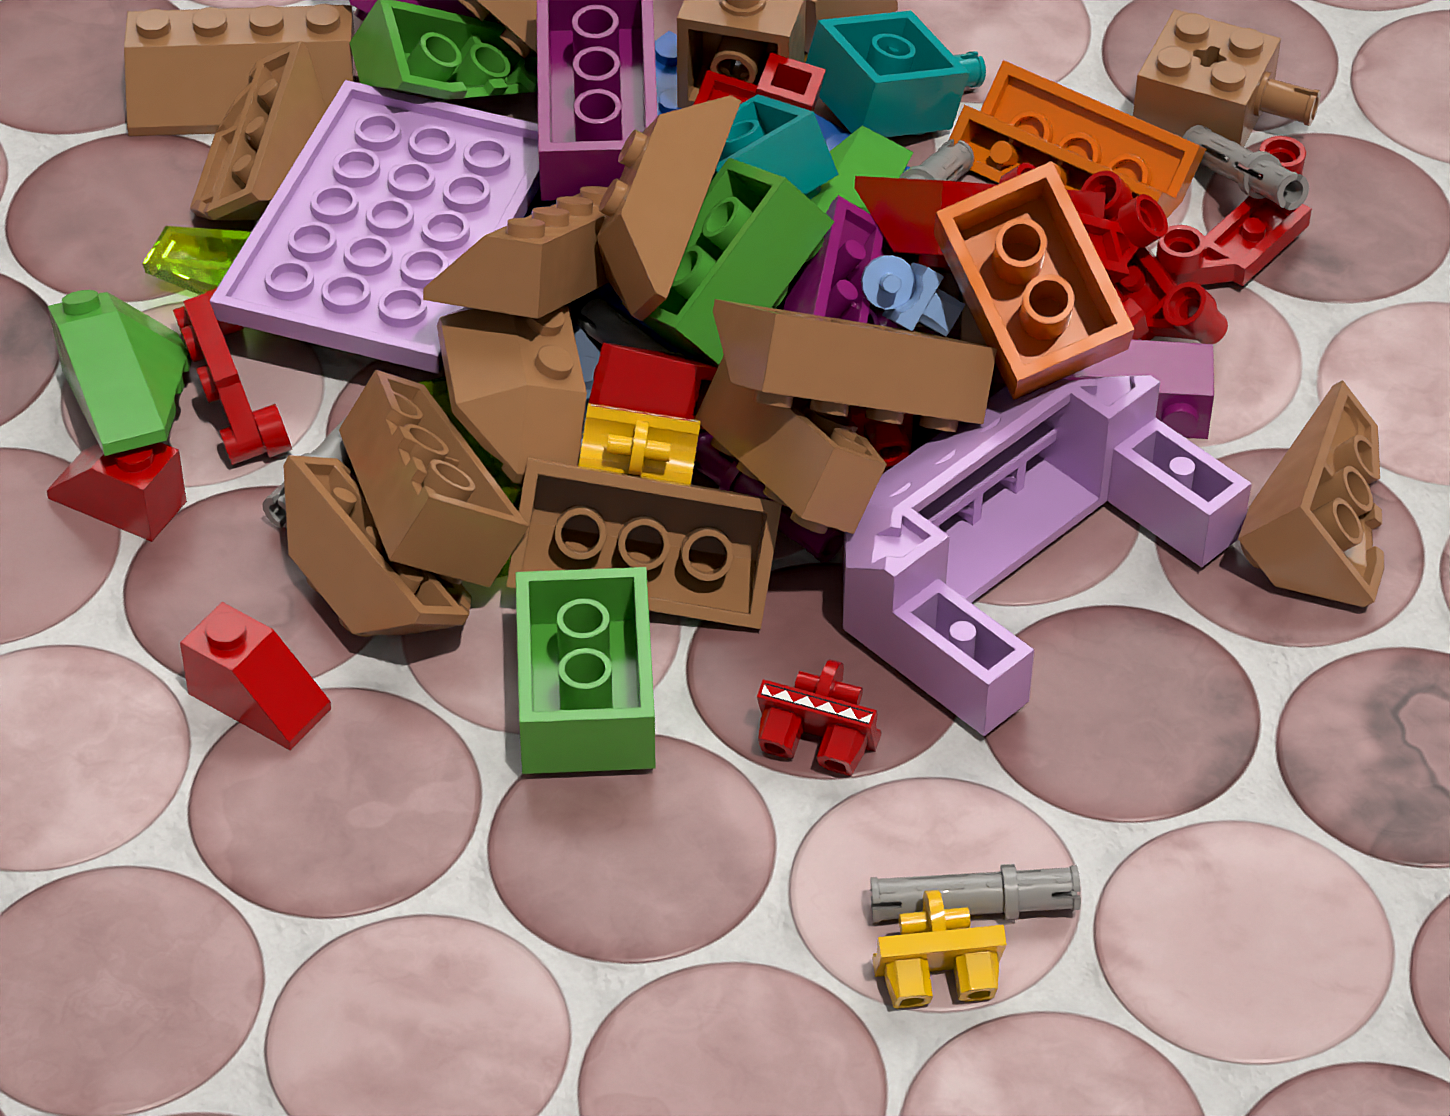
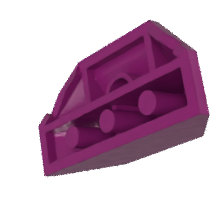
M838 195L826 212L835 222L824 235V242L818 253L802 265L789 283L784 310L906 329L882 316L885 309L876 307L869 302L861 289V277L864 268L870 261L879 256H896L871 214Z

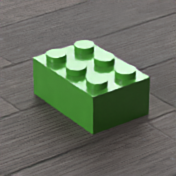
M728 158L710 182L667 299L646 317L643 322L670 345L718 367L724 353L713 315L715 299L776 308L786 296L788 284L802 265L812 259L821 249L824 235L835 221L785 177Z
M646 567L516 572L519 728L522 774L655 769V710Z

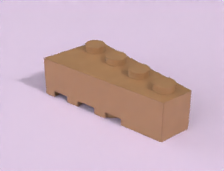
M723 355L694 419L699 420L700 425L713 436L710 444L717 450L738 459L736 468L748 477L764 483L763 493L775 502L790 507L793 510L790 518L798 525L820 534H825L828 527L854 534L887 465L867 438L856 434L858 427L853 420L839 415L810 410L811 399L794 397L792 408L754 402V389L731 383Z
M375 370L339 428V432L389 560L434 572L440 578L453 584H461L462 581H467L490 588L529 525L423 384Z

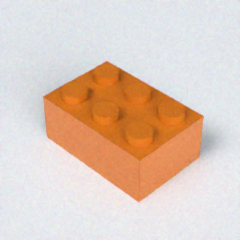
M1052 161L936 212L934 236L987 346L997 349L995 363L1013 400L1128 350L1135 329Z

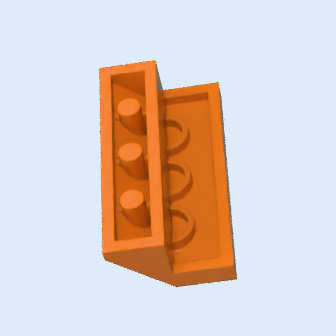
M1005 60L1001 63L981 110L978 111L964 104L949 137V140L954 139V145L959 140H962L971 147L974 154V163L970 169L971 171L998 183L1001 176L1021 163H1029L1037 168L1052 161L1065 188L1068 190H1081L1083 184L1090 176L1099 171L1108 170L1116 173L1128 184L1133 198L1140 194H1146L1156 200L1163 209L1166 218L1182 203L1206 151V148Z

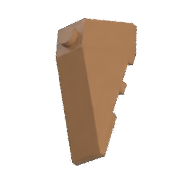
M1343 380L1331 387L1249 506L1238 540L1249 563L1255 568H1261L1274 586L1366 607L1375 602L1384 571V552L1377 546L1373 547L1372 530L1382 525V509L1373 503L1370 484L1380 479L1378 425Z

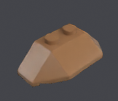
M302 41L257 60L249 74L253 80L236 96L214 135L190 206L191 211L196 216L211 220H259L326 112L325 103L309 50Z
M732 95L658 115L642 133L636 129L633 130L619 154L618 162L625 165L620 180L616 178L612 181L601 200L599 212L606 216L597 239L606 279L631 316L640 321L648 317L667 299L741 100Z
M562 306L538 319L469 307L441 316L437 323V331L452 413L486 451L503 463L501 469L513 483H524L528 457L578 466L587 392L568 306Z
M288 455L283 465L288 555L304 573L309 586L320 593L339 616L338 620L346 630L361 637H370L372 635L402 636L464 625L470 613L472 596L462 584H453L440 578L434 572L389 560L359 482L349 476L351 470L337 458Z

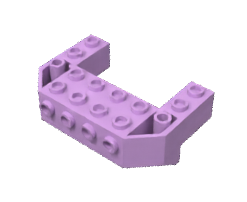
M1151 375L1112 377L1067 376L1013 400L1007 386H1005L988 399L983 424L958 421L957 432L942 431L882 474L855 533L851 534L844 531L843 629L981 735L985 736L1029 702L1034 649L973 605L972 602L1106 501L1197 565L1203 567L1238 540L1247 514L1252 483L1156 418L1160 381Z

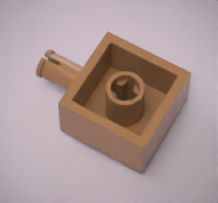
M684 0L677 16V107L693 106L707 70L758 85L770 53L804 63L806 0Z
M1174 9L1137 75L1133 116L1180 137H1183L1191 127L1202 125L1204 128L1207 127L1212 132L1244 147L1263 112L1311 126L1318 110L1321 91L1275 80L1281 38L1261 33L1252 28H1243L1209 19L1197 13H1187Z

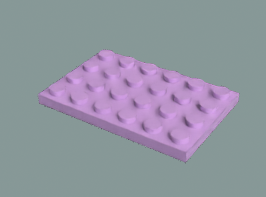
M345 80L211 297L210 304L216 319L439 374L444 364L437 323L441 316L465 307L423 300V289L484 235L507 226L509 219L523 218L540 188L538 124Z

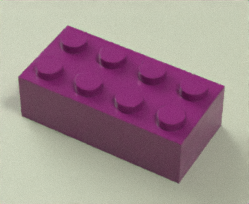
M537 0L538 154L541 201L575 196L580 193V188L586 186L609 187L614 179L620 180L625 165L619 163L618 158L627 138L635 129L642 133L656 119L657 92L653 0Z

